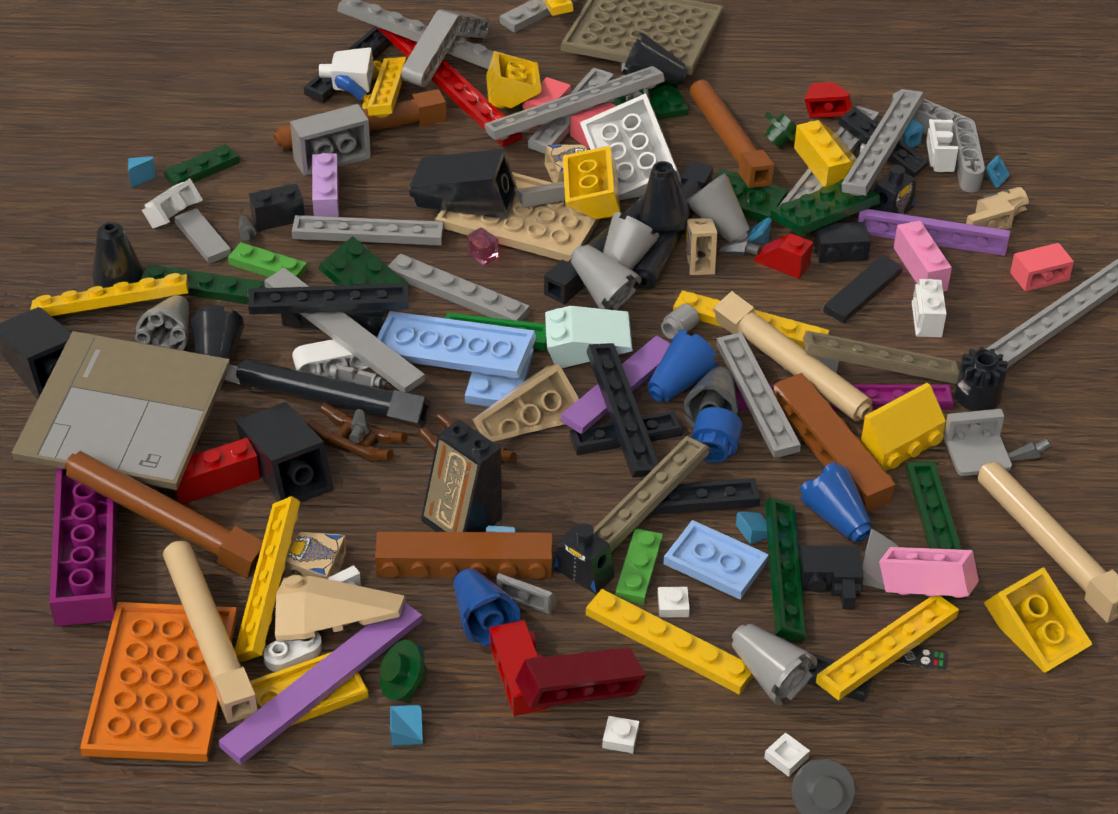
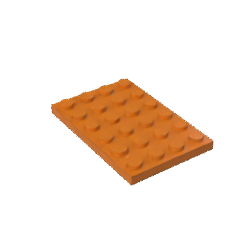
M117 602L80 746L82 756L208 762L220 703L216 695L215 685L183 605ZM216 606L232 643L237 620V608Z

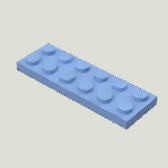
M394 311L389 312L377 336L380 341L409 363L512 378L520 377L537 338L534 330Z

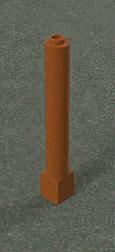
M706 80L695 82L690 88V96L738 163V173L748 188L771 186L774 163L764 150H757L711 84Z
M439 89L412 94L411 100L396 102L393 113L387 117L369 116L368 109H362L369 121V132L418 122L419 126L447 121L446 101ZM290 124L277 127V132H274L275 144L277 147L280 146L282 150L293 148Z
M82 451L76 454L72 453L68 457L64 466L67 469V477L218 557V564L245 578H248L257 566L263 543L259 538L236 526L231 531Z

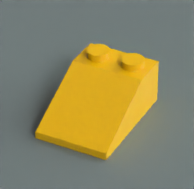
M1044 567L984 602L999 628L1044 673L1093 645Z

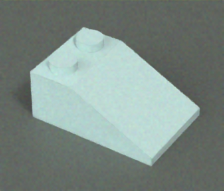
M567 306L545 312L547 349L554 365L559 364L561 368L590 362L586 352L589 344L614 343L618 355L633 351L630 316L627 311Z

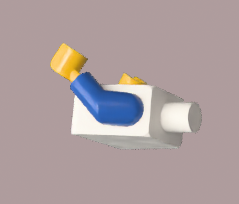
M371 48L336 51L333 55L332 64H319L320 78H332V85L335 90L347 91L358 100L362 99L364 101L362 108L367 109L372 94L367 95L366 93L370 91L372 78L377 79L382 64L380 61H373Z

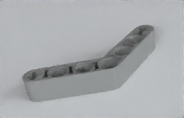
M439 9L404 64L401 72L402 80L426 87L457 35L485 38L490 29V20L471 13Z
M899 91L893 94L892 102L894 101ZM923 98V102L913 118L923 125L922 133L927 134L928 128H930L929 119L953 120L951 131L953 138L950 145L958 146L955 166L960 188L970 193L978 192L982 186L985 166L975 122L971 118Z

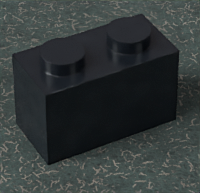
M297 183L249 193L251 217L257 231L293 224L295 215L305 216L303 196Z
M865 222L836 223L816 229L813 245L819 263L868 260L871 240Z

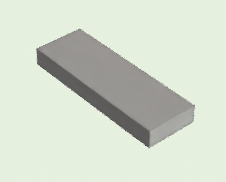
M197 208L175 216L176 225L208 264L226 258L231 254L230 247Z

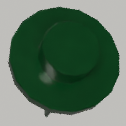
M767 112L765 117L773 124L767 129L765 136L779 148L789 140L795 143L794 134L796 133L797 124L784 113L776 119Z
M409 640L395 643L387 652L380 668L382 693L388 699L406 703L411 702L413 693L424 684L427 677V667L422 648L416 642Z

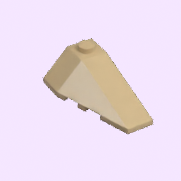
M556 364L545 367L472 420L480 434L494 442L564 425L560 421L561 414L578 401L579 398L561 366Z
M289 576L283 579L276 593V641L316 637L315 631L331 627L333 632L343 630V626L357 621L362 625L400 617L406 601L405 596L315 576Z

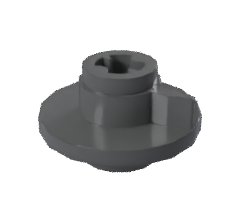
M826 758L811 760L802 766L795 775L791 788L795 809L800 814H845L852 805L855 794L854 780L848 769L837 761Z

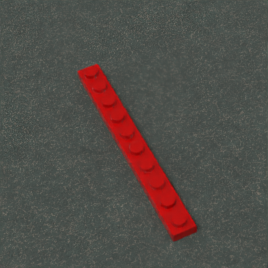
M375 26L409 58L418 42ZM444 59L442 60L431 80L478 125L485 130V123L506 117L492 103H489ZM517 132L509 135L504 140L495 141L504 147L521 140L522 133Z

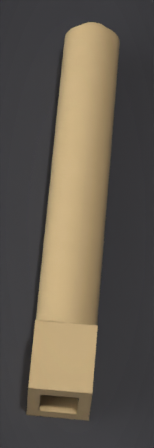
M733 291L714 307L717 323L732 334L742 332L746 340L794 376L803 373L815 385L816 390L823 398L854 421L864 420L865 415L872 412L871 398L814 356L806 354L802 347L755 313L754 307Z
M999 462L983 465L979 470L978 482L1086 592L1084 600L1107 623L1117 619L1118 574L1113 569L1106 572Z
M173 542L165 548L163 558L215 685L216 695L226 721L231 723L250 717L257 711L255 693L244 667H241L193 549L188 542Z

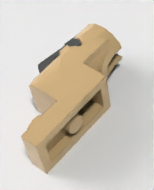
M1015 187L998 193L984 195V198L977 202L975 214L968 215L966 224L1003 230L1010 229L1013 217L1027 211V208L1023 206L1029 204L1026 192L1021 187Z

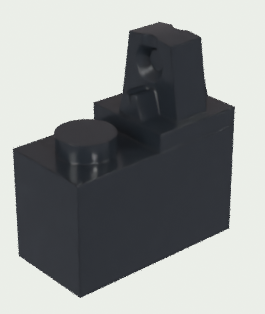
M801 545L800 570L802 591L830 592L831 596H840L842 609H854L856 597L861 595L864 578L860 546Z

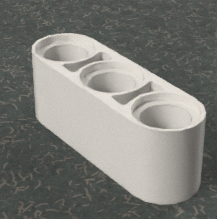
M334 339L299 346L292 354L296 370L326 377L330 376L329 369L331 365L341 364L342 366L353 368L354 372L369 367Z

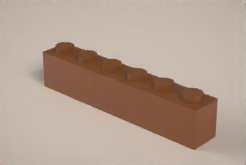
M803 373L775 383L773 393L792 428L824 467L832 462H836L838 466L844 465L849 468L866 511L869 512L890 503L895 488L893 478L886 474L878 464L877 459L865 449L861 440L850 431L845 421L834 412L830 403L816 390L815 385Z
M377 532L375 551L376 577L455 578L465 569H476L486 578H497L498 573L511 578H552V533Z

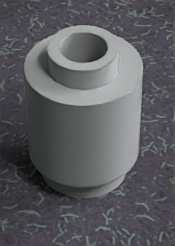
M688 304L680 305L664 318L661 324L663 333L669 339H673L680 330H688L687 334L698 325V312L693 306Z

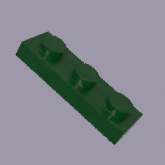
M225 144L165 169L164 176L172 186L185 182L188 179H191L194 183L239 164V156Z

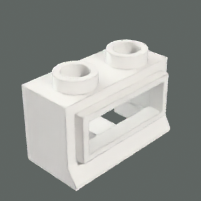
M929 119L930 128H928L926 145L930 166H933L934 172H954L958 146H950L953 138V133L951 132L953 120Z
M188 179L185 182L174 185L146 203V208L142 212L151 227L156 228L170 222V217L184 210L187 206L199 203L203 199L191 179Z
M919 279V284H915L912 310L916 337H942L946 308L941 280Z

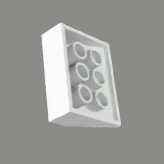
M646 93L580 122L590 150L605 146L611 147L617 167L619 200L643 196L652 167L660 161L672 164L681 185V176Z

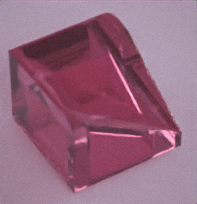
M482 227L468 234V254L484 266L498 258V238Z

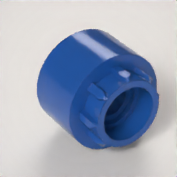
M718 407L705 408L697 415L691 438L708 446L710 453L703 460L712 463L723 462L736 453L743 424L736 414L727 409Z

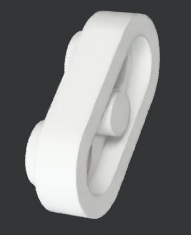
M315 631L316 637L280 640L270 643L264 649L266 667L273 672H277L317 657L322 651L320 634Z

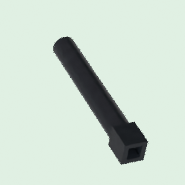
M690 160L681 177V188L686 200L712 182L713 166ZM690 209L689 219H691L694 213L692 209ZM685 229L681 231L656 232L659 234L658 240L640 260L634 271L641 277L640 284L636 281L639 287L651 289L656 286Z
M644 195L624 211L619 218L625 220L627 216H630L642 222L640 211ZM610 225L588 243L602 253ZM562 259L544 275V295L564 305L583 289V281L573 267L571 259L569 261Z
M245 359L243 363L238 365L236 371L239 383L244 386L319 403L326 402L332 406L354 411L360 409L367 414L389 418L395 422L421 428L426 424L431 406V401L424 396L397 390H384L251 359Z

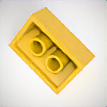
M496 51L493 52L486 75L489 103L498 108H513L540 94L541 82L537 62Z
M819 120L797 125L794 149L822 186H830L838 183L841 179H845L857 159L838 134Z
M605 146L564 155L563 171L566 206L594 219L609 218L615 212L621 213L617 167L611 147Z
M925 383L865 415L861 437L862 445L877 459L878 464L885 472L895 469L902 462L911 457L918 456L922 451L931 446H936L942 441L946 420L931 385Z

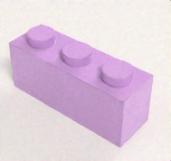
M337 153L312 154V201L314 216L339 217Z

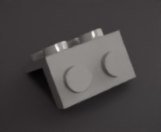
M1001 409L947 415L943 438L958 475H979L981 467L986 463L999 462L1007 471L1011 470L1012 463L1000 437L1004 414Z

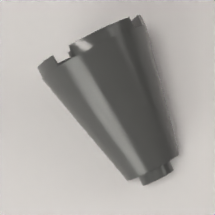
M715 367L711 369L686 396L684 416L691 427L694 428L698 413L705 408H724L738 415L733 376L726 368Z

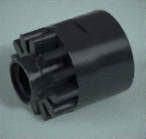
M979 347L977 351L969 349V354H963L955 388V398L962 407L970 411L994 410L998 407L1002 397L1008 362L1003 361V354L997 355L994 349L988 350L984 349V347Z

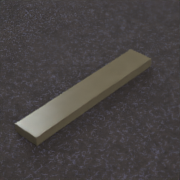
M806 331L803 337L805 352L809 355L953 384L957 383L959 370L954 360L812 331Z
M686 436L594 528V534L607 541L612 552L710 453L708 446Z

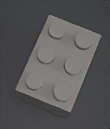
M358 104L290 121L294 161L303 176L312 174V154L337 153L338 167L371 158L369 121Z

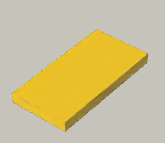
M332 652L251 680L250 683L255 693L257 710ZM359 672L292 725L369 698L368 690Z

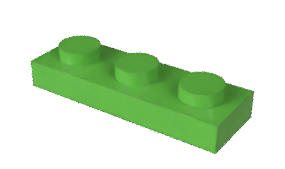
M241 242L228 256L229 265L267 277L285 268L301 279L307 271V262Z
M635 528L615 596L630 603L644 605L662 545V533Z

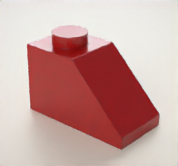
M834 82L812 83L804 98L809 118L843 116L853 108L850 94Z
M788 234L766 244L754 258V262L800 279L810 266L813 242L800 236Z

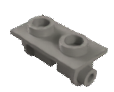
M341 364L331 365L329 369V375L335 379L384 389L387 384L377 373L373 374L359 370L357 374H354L353 368L342 366Z

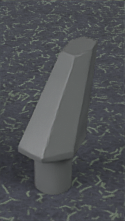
M241 215L238 230L240 238L244 241L253 240L257 232L249 220Z
M750 238L723 244L719 254L745 256L746 253L757 256L760 246L751 244Z
M360 409L355 411L350 426L352 433L349 439L353 443H358L362 436H366L370 432L366 415Z
M1047 438L1035 445L1031 442L1008 453V456L1013 462L1042 458L1041 453L1052 446Z

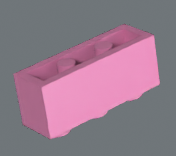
M915 221L897 225L894 249L915 282L919 284V279L941 280L943 291H947L952 267L922 222Z
M890 547L879 561L885 591L900 595L911 593L925 594L926 596L949 595L955 598L969 596L979 582L973 550Z

